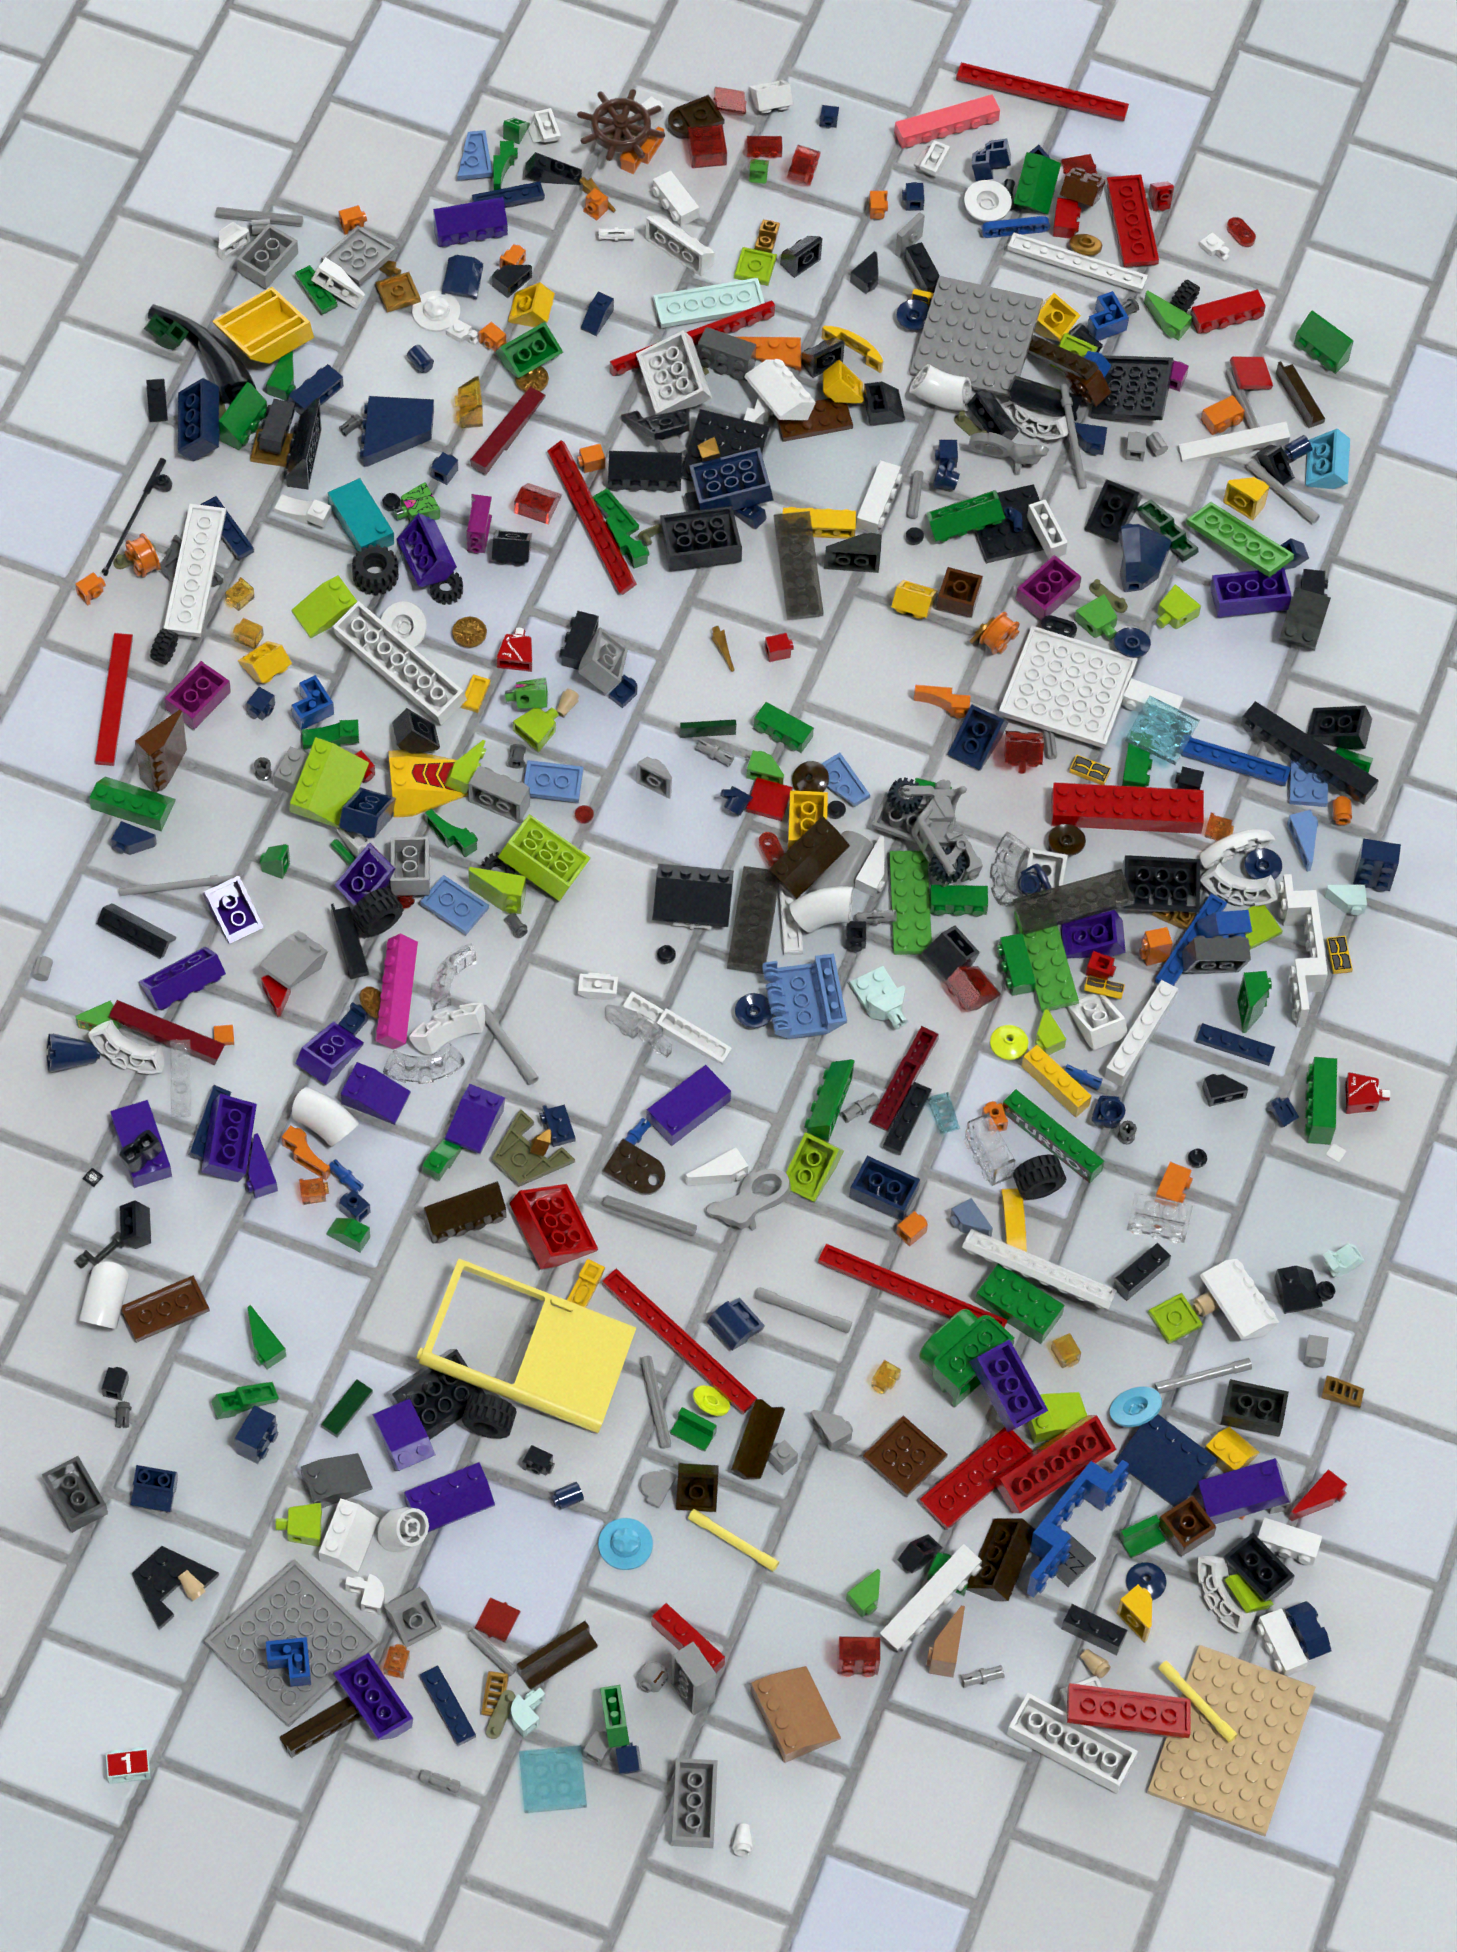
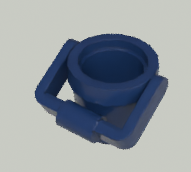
M951 458L939 464L933 482L934 488L955 490L960 473L954 471L955 461Z
M734 786L731 789H722L720 793L723 798L727 799L724 807L738 815L742 814L753 799L751 795Z
M1036 863L1020 872L1021 876L1018 880V887L1022 894L1033 896L1035 899L1051 890L1049 879L1039 864ZM1035 868V870H1036L1037 873H1035V872H1027V871H1029V870ZM1042 884H1043V885L1045 886L1046 890L1040 892V890L1042 889Z
M1100 1096L1092 1113L1093 1123L1109 1129L1118 1127L1125 1117L1126 1111L1124 1104L1120 1101L1121 1099L1117 1096Z

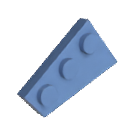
M840 752L821 763L829 773L827 788L854 807L870 798L869 792Z

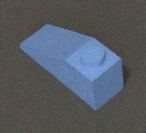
M1311 810L1289 815L1287 825L1308 872L1311 871L1318 820L1316 816H1313Z

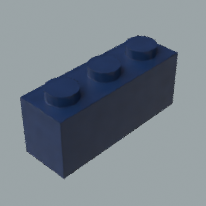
M327 364L323 368L318 369L311 378L306 379L299 388L294 389L289 395V402L295 403V411L300 415L315 399H320L321 406L344 387L343 376Z

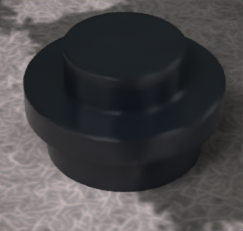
M388 493L384 496L382 504L385 509L394 510L400 507L401 500L397 494Z
M912 527L907 530L906 539L910 544L918 545L923 541L924 533L920 528Z
M832 801L827 806V813L833 819L841 818L846 812V807L841 801Z
M663 945L657 950V959L660 962L668 964L675 960L676 952L670 945Z
M1194 1149L1188 1154V1162L1193 1167H1203L1207 1162V1154L1202 1149Z
M1329 1281L1320 1282L1317 1285L1318 1295L1324 1300L1333 1298L1336 1292L1334 1285Z

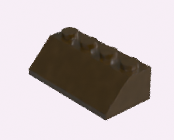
M822 816L769 868V872L789 893L798 899L850 845L838 830Z
M498 1181L424 1207V1223L433 1244L445 1242L453 1236H462L470 1230H479L487 1224L499 1223L504 1218H507L506 1206Z
M994 1518L978 1555L982 1560L980 1565L982 1569L976 1576L971 1575L969 1577L967 1591L992 1601H1009L1031 1548L1033 1532L1036 1529L1023 1518Z

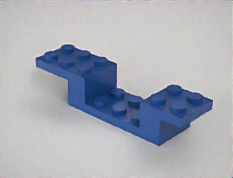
M1122 1460L1114 1471L1109 1473L1090 1461L1033 1532L1030 1551L1043 1560L1030 1575L1028 1595L1034 1598L1038 1592L1042 1593L1047 1585V1580L1049 1578L1053 1579L1059 1570V1565L1061 1563L1065 1564L1070 1557L1069 1551L1072 1547L1070 1544L1072 1536L1061 1529V1524L1064 1521H1069L1073 1515V1509L1075 1507L1079 1508L1084 1499L1102 1511L1107 1505L1110 1507L1116 1499L1115 1495L1117 1492H1122L1127 1485L1126 1479L1129 1476V1464Z

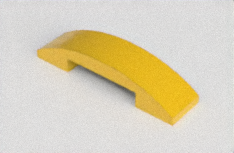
M823 326L822 339L836 338L843 340L847 347L866 357L867 366L879 373L882 372L883 359L875 347L867 340L843 328Z
M1018 1188L1001 1189L1006 1244L1027 1252L1023 1198L1020 1196Z
M587 1258L567 1301L586 1308L600 1282L605 1267Z

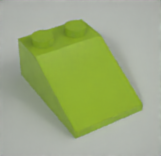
M337 575L322 583L291 611L308 636L312 638L335 625L358 601L340 576Z
M469 867V889L502 911L509 914H522L526 896V876Z
M805 1132L786 1171L790 1180L791 1191L815 1202L836 1169L844 1150Z
M1080 1393L1040 1394L1048 1411L1030 1420L1027 1424L1034 1444L1053 1439L1087 1416Z

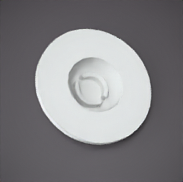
M977 181L967 189L964 196V204L968 213L975 219L983 222L1001 220L1008 214L1012 202L1009 191L996 181Z
M442 291L426 292L420 295L421 302L413 304L412 314L415 322L421 328L428 331H445L449 329L456 319L459 320L460 305L456 298L451 294L445 293L444 295Z
M405 601L394 603L385 610L381 617V621L413 648L422 642L426 634L427 622L425 615L413 603Z

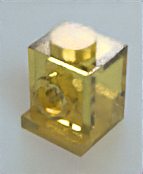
M240 577L238 582L225 592V601L230 607L240 611L255 598L254 588Z
M884 1360L872 1378L871 1387L877 1393L885 1394L888 1388L892 1389L896 1381L900 1379L902 1369Z

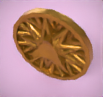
M1089 234L1074 235L1069 243L1072 250L1082 255H1096L1101 252L1103 246L1098 238Z
M539 366L520 378L515 376V381L519 389L524 392L529 387L542 391L548 385L549 376L545 368Z
M468 616L459 619L454 624L452 634L457 644L471 648L483 643L486 639L487 629L482 620Z
M992 617L986 624L982 623L980 628L974 632L975 635L969 642L972 644L978 638H981L986 628L995 618Z
M367 986L359 994L360 1002L370 1016L378 1019L381 992L374 987Z

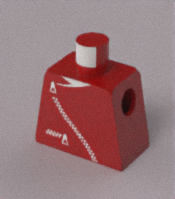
M515 628L514 635H505L497 655V668L532 672V639L530 636H525V629Z
M1348 1072L1345 1081L1346 1114L1377 1111L1379 1101L1390 1100V1090L1379 1089L1378 1078Z

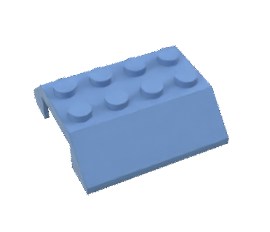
M834 953L815 956V962L810 964L777 968V961L762 964L764 979L771 982L766 984L771 1014L778 1016L772 1019L776 1035L788 1039L824 1035L847 1023Z

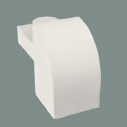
M369 1574L367 1581L358 1576L353 1578L347 1577L345 1583L346 1592L363 1595L361 1611L381 1616L385 1603L382 1582L372 1574Z

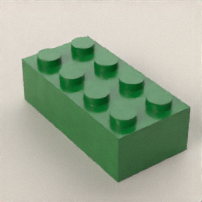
M1314 1057L1312 1064L1309 1063L1305 1083L1308 1084V1089L1305 1092V1101H1308L1307 1107H1305L1307 1124H1305L1304 1136H1308L1307 1143L1331 1145L1336 1130L1337 1058Z
M999 1263L978 1290L975 1303L992 1314L1007 1319L1008 1324L1040 1344L1043 1343L1063 1315L1065 1306Z

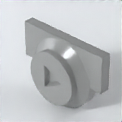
M666 1469L662 1473L658 1471L647 1473L641 1481L642 1492L648 1497L646 1502L660 1508L677 1475Z

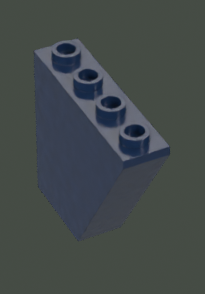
M369 396L368 403L364 405V414H367V418H363V429H366V431L362 433L361 444H364V448L360 449V459H363L364 467L432 440L434 399Z

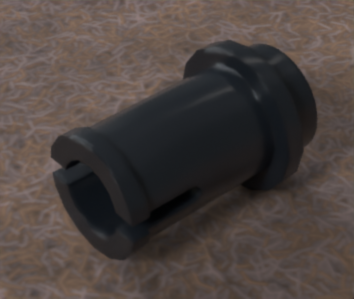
M1006 179L1004 187L1009 191L1012 199L1015 181Z

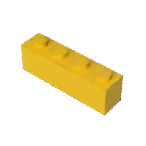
M783 508L782 536L848 539L855 536L856 511L849 509L832 510L829 508Z
M1038 1045L1023 1056L1021 1067L1072 1115L1077 1117L1090 1106L1092 1095Z

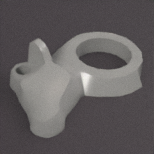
M992 432L974 433L970 435L969 439L970 449L981 455L1012 458L1015 461L1016 475H1020L1022 464L1033 466L1039 462L1041 457L1047 456L1049 451L1045 446L1017 444L1002 435Z
M764 1169L758 1172L753 1170L744 1178L739 1195L721 1202L711 1203L707 1207V1212L710 1217L720 1218L730 1226H738L741 1229L749 1226L753 1231L756 1229L755 1215L758 1212L775 1207L788 1198L791 1192L790 1180L783 1170ZM774 1180L781 1183L780 1189L773 1195L761 1197L754 1194L755 1188L762 1182Z

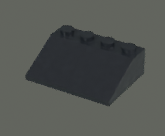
M315 399L300 415L298 423L294 425L295 438L291 439L290 444L292 452L288 453L287 464L289 466L288 469L285 468L284 479H286L287 487L309 490L322 431L320 399Z
M732 506L660 515L669 571L742 562V545Z
M1125 855L1122 868L1123 910L1199 914L1201 859Z
M658 864L652 920L728 927L734 870Z
M449 1349L440 1356L468 1367L457 1349ZM426 1366L386 1393L393 1405L407 1399L411 1400L429 1440L463 1417L468 1398L471 1395L485 1394L480 1387Z

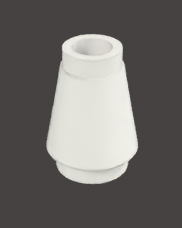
M739 1824L737 1826L732 1847L737 1856H749L753 1850L751 1831L748 1824Z

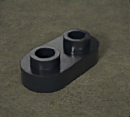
M1047 615L1041 620L1040 628L1070 638L1076 636L1077 626L1072 621L1052 615Z

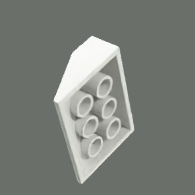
M684 330L636 353L657 415L694 407L712 399L693 340Z

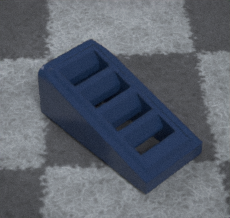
M757 505L733 511L735 516L754 529H757L767 519L765 509Z

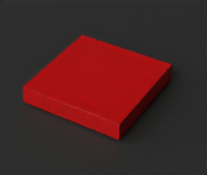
M1231 357L1230 363L1239 389H1272L1273 383L1264 357Z
M757 777L751 793L753 799L747 805L746 812L783 821L790 799V791H793V787Z

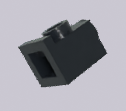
M850 921L847 923L846 948H851L853 952H859L866 948V921Z
M531 1445L522 1461L523 1470L526 1471L527 1468H530L533 1473L538 1475L543 1474L546 1476L547 1473L551 1474L555 1466L552 1454Z

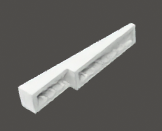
M1287 421L1179 444L1178 448L1181 461L1188 462L1252 453L1253 449L1264 448L1268 445H1285L1289 443L1290 433Z
M634 992L630 993L621 1008V1013L721 1065L732 1049L667 1008L664 1011Z

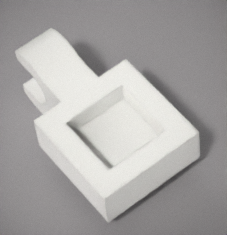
M1213 232L1200 241L1199 246L1209 255L1213 256L1216 254L1223 261L1229 258L1227 254L1230 252L1229 248L1224 246L1225 242Z
M458 319L447 330V336L461 343L467 340L471 344L476 345L479 341V338H477L479 333L472 330L470 325Z

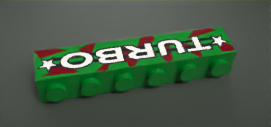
M1017 1089L1003 1101L1002 1106L1008 1118L1056 1155L1088 1183H1091L1102 1172L1104 1160Z

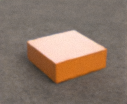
M233 1025L214 1026V1040L224 1043L225 1046L234 1045Z

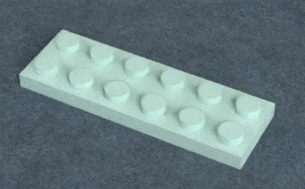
M758 278L653 295L661 328L724 318L765 303Z

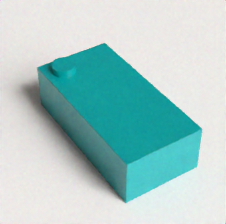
M361 478L327 492L328 505H331V510L357 551L361 552L363 547L369 548L368 545L376 547L377 544L382 548L394 545V532Z

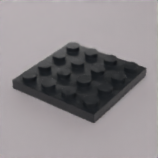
M1103 355L1112 365L1105 376L1111 393L1100 404L1092 406V418L1163 420L1174 366L1173 357Z
M700 409L681 478L693 481L689 465L703 462L698 445L714 437L720 457L759 447L763 455L770 426Z
M1034 484L997 492L1003 513L1004 509L1010 506L1022 514L1023 530L1015 532L1013 522L1007 519L1006 516L999 524L992 525L991 523L985 525L981 530H974L986 564L1044 550L1027 518L1028 506L1040 501Z

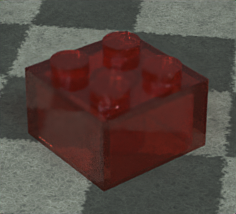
M723 124L688 127L687 142L692 168L727 165V148Z
M839 1636L837 1674H842L845 1677H850L854 1674H862L864 1677L878 1675L880 1666V1637Z

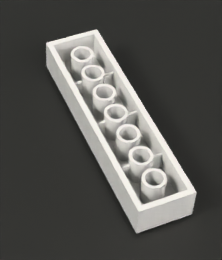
M359 601L332 626L339 639L438 724L442 725L467 700L464 691Z

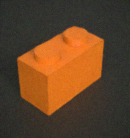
M1232 395L1203 409L1201 421L1209 432L1214 435L1224 432L1233 425L1240 424L1243 421L1245 410Z
M1164 927L1145 931L1144 939L1141 941L1142 948L1139 949L1141 959L1145 960L1146 966L1166 962L1170 957L1173 944L1168 928Z
M1170 1162L1154 1202L1176 1211L1178 1205H1183L1185 1200V1188L1189 1189L1193 1178L1190 1177L1192 1170Z

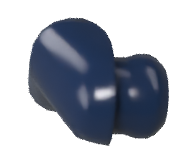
M1010 506L1006 507L1004 514L1007 519L1013 522L1014 531H1022V514Z

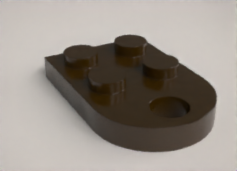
M709 94L674 108L668 116L670 131L682 138L696 136L725 123V119ZM674 123H681L682 126L676 127V126H674L673 124H674Z
M623 1138L602 1170V1173L640 1195L656 1193L661 1189L665 1181V1169L662 1163ZM657 1176L660 1180L659 1184L651 1185L648 1180L649 1177Z

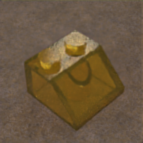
M475 376L458 388V395L454 396L455 407L459 406V411H456L457 422H461V428L483 427L479 376Z

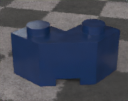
M1007 138L991 140L985 144L986 147L983 150H977L972 154V168L976 181L993 179L994 168L1011 166V152Z
M1308 1601L1285 1609L1286 1618L1292 1630L1298 1636L1299 1645L1304 1655L1309 1660L1332 1651L1326 1629L1318 1623V1613Z

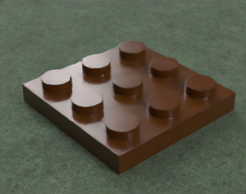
M903 1415L863 1455L862 1459L905 1497H908L947 1458L948 1454Z

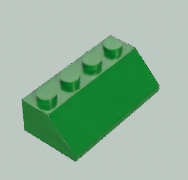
M996 490L926 512L935 541L940 542L947 541L954 535L963 536L967 534V531L973 529L975 531L981 530L985 525L991 523L992 525L999 524L1005 519Z
M106 776L96 782L89 797L92 810L161 832L176 801L174 798Z
M855 1060L835 1061L831 1063L830 1068L825 1069L823 1079H825L824 1084H820L817 1090L818 1100L813 1101L810 1112H813L811 1118L807 1117L804 1128L807 1129V1133L829 1143L853 1078Z

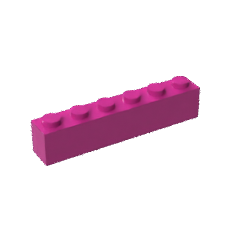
M401 933L389 938L387 942L378 1026L376 1029V1042L393 1050L406 1044L418 946L417 941Z

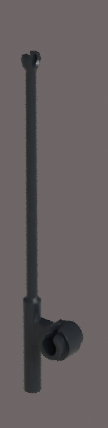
M164 458L159 459L143 490L144 493L106 567L102 569L101 572L104 573V576L108 575L115 556L153 487L167 492L172 489L173 483L170 477L165 474L160 475L166 464Z

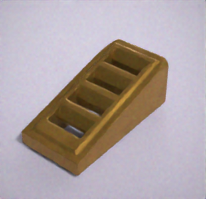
M1327 1375L1321 1398L1360 1408L1364 1388ZM1331 1386L1334 1387V1391H1333V1392L1330 1391V1387H1331ZM1338 1388L1342 1389L1341 1395L1337 1393ZM1346 1390L1350 1391L1349 1397H1345ZM1354 1392L1358 1393L1356 1400L1352 1399Z
M488 1671L481 1715L492 1716L494 1709L487 1708V1705L496 1706L498 1701L488 1698H500L501 1693L507 1690L508 1674ZM490 1688L500 1689V1690H502V1691H501V1692L490 1691Z

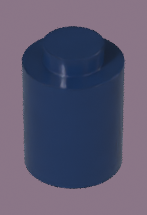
M415 345L408 351V359L421 373L428 372L433 368L434 360L421 345Z
M1302 435L1285 445V450L1283 451L1288 460L1295 461L1313 449L1308 438Z
M573 1482L555 1490L552 1500L555 1507H560L562 1510L583 1501L584 1496L579 1484Z

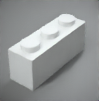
M672 171L653 179L652 192L654 196L661 200L664 209H668L675 222L677 221L682 227L699 218V206Z
M1042 500L1028 506L1027 518L1048 559L1053 555L1057 557L1066 555L1068 542L1047 501Z
M1131 678L1123 696L1122 706L1129 710L1141 712L1146 716L1158 718L1165 723H1170L1173 718L1178 716L1183 697Z
M1265 1517L1258 1538L1272 1552L1278 1553L1283 1558L1296 1559L1304 1565L1314 1564L1322 1540L1320 1535Z
M1282 1608L1260 1616L1256 1628L1259 1635L1263 1636L1266 1641V1650L1269 1654H1272L1277 1672L1289 1676L1306 1669L1308 1661Z

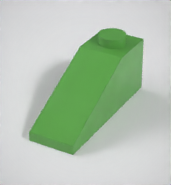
M1146 291L1144 304L1163 332L1179 341L1190 328L1192 316L1152 292Z

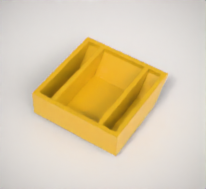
M273 287L268 288L212 321L250 359L268 364L314 338L310 321Z

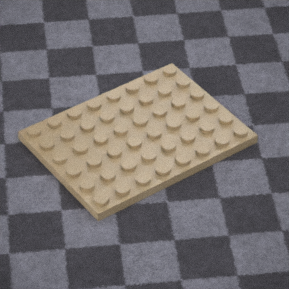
M1199 1645L1186 1682L1238 1736L1228 1743L1216 1730L1215 1726L1191 1702V1735L1189 1739L1167 1736L1147 1794L1265 1837L1316 1687ZM1182 1693L1181 1698H1187V1697Z

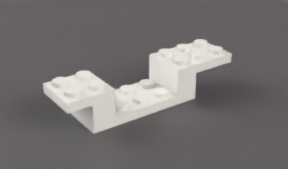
M1285 874L1282 882H1279L1277 902L1281 904L1279 918L1283 919V926L1304 925V935L1308 937V940H1306V951H1310V957L1295 959L1293 966L1290 967V975H1288V986L1292 987L1290 1002L1294 1003L1292 1018L1296 1020L1297 1027H1305L1310 1010L1307 993L1323 992L1328 975L1317 891H1294L1292 875Z

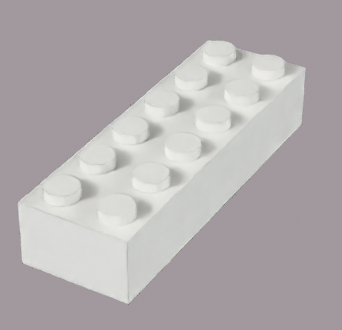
M1027 1693L1007 1732V1735L1116 1794L1138 1753L1137 1750L1092 1726L1067 1723V1713L1030 1693Z

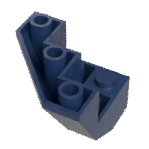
M1126 524L1120 527L1119 532L1123 551L1120 578L1124 592L1140 591L1159 578L1170 551L1171 539L1140 524Z

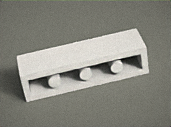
M880 460L857 516L856 528L877 534L879 527H883L885 522L884 515L889 513L891 507L889 502L895 498L897 492L895 487L900 485L903 477L900 474V466Z

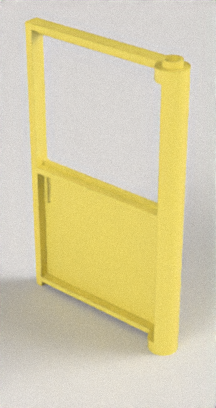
M458 1258L425 1347H420L416 1359H419L418 1364L599 1433L636 1327ZM462 1270L544 1301L514 1384L499 1380L432 1353Z

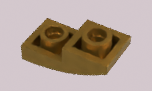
M763 219L755 250L773 252L780 227L779 222Z
M1153 911L1151 915L1171 925L1187 930L1196 913Z

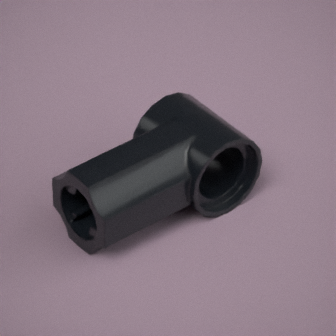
M1077 324L1067 333L1098 348L1097 353L1103 347L1102 343L1089 334L1088 329L1083 324Z

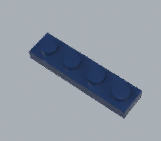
M541 181L473 194L472 201L477 202L503 197L505 207L544 200L545 194Z
M217 496L200 504L225 508ZM226 510L221 537L237 559L240 560L254 553V547Z
M1202 1023L1196 1039V1043L1267 1066L1270 1065L1275 1046Z
M217 1085L211 1087L188 1155L202 1161L212 1103L219 1094L231 1095L230 1091Z
M437 1665L421 1673L420 1678L457 1746L476 1738V1733L439 1666Z

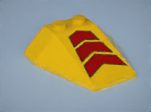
M406 750L388 751L392 797L396 798L393 810L394 818L412 817L468 796V792L463 794L445 786L449 771L457 760L422 752L411 754Z

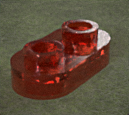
M1232 217L1228 220L1227 231L1242 247L1253 246L1256 234L1245 221L1239 217Z
M765 832L760 835V850L767 864L772 866L785 853L774 833Z

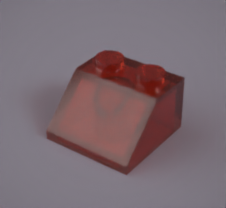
M527 483L520 488L514 501V513L549 525L562 494Z
M979 966L958 967L944 982L948 987V991L960 1001V1006L967 1011L978 1010L1001 995Z

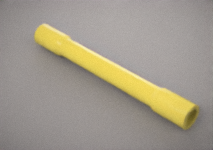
M696 1509L691 1511L688 1517L690 1521L720 1537L772 1572L776 1570L779 1565L778 1560L765 1552H761L719 1526Z
M1167 1660L1158 1667L1170 1682L1188 1699H1191L1193 1705L1215 1726L1216 1730L1228 1743L1238 1736L1190 1687Z

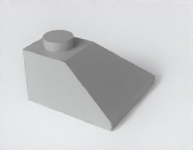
M650 757L640 760L637 763L636 783L670 799L672 776L665 765L658 759Z

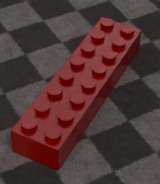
M1054 782L1051 794V826L1070 824L1078 828L1201 834L1204 824V790Z

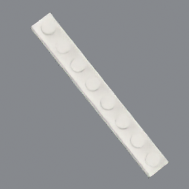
M1013 233L1007 249L1142 293L1148 275L1017 233Z

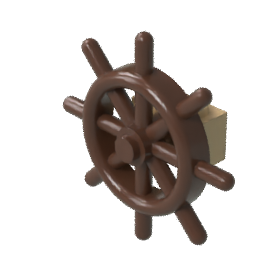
M635 89L629 91L627 98H614L610 100L602 91H599L597 96L602 104L595 109L594 113L590 114L582 111L577 113L578 118L591 121L592 134L581 138L580 142L587 144L596 140L599 145L608 149L607 161L613 159L615 152H629L633 150L642 159L645 157V153L641 146L647 141L649 136L665 137L663 131L651 129L650 116L659 113L661 106L657 105L646 110L640 103L634 101ZM616 110H622V113L618 114ZM630 111L636 114L628 118ZM609 113L613 119L603 116ZM640 120L643 122V126L633 124ZM598 124H605L604 129L600 130Z

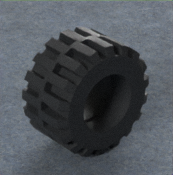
M376 544V547H373V545H368L369 548L363 547L361 552L357 551L356 556L353 557L352 575L356 587H360V591H366V594L369 595L371 593H374V595H378V593L385 594L386 590L391 591L392 586L397 584L399 578L396 555H394L392 550L388 551L386 546L382 548ZM371 567H381L384 569L379 573L367 571Z
M383 887L361 898L354 906L351 917L364 935L372 937L390 929L402 916L404 908L389 888Z
M1051 1154L1040 1155L1026 1160L1015 1168L1012 1174L1020 1196L1028 1200L1051 1195L1059 1190L1067 1180L1059 1158Z
M473 1394L468 1398L462 1423L466 1428L480 1436L494 1439L507 1438L511 1433L517 1411L511 1403L500 1397L490 1394Z

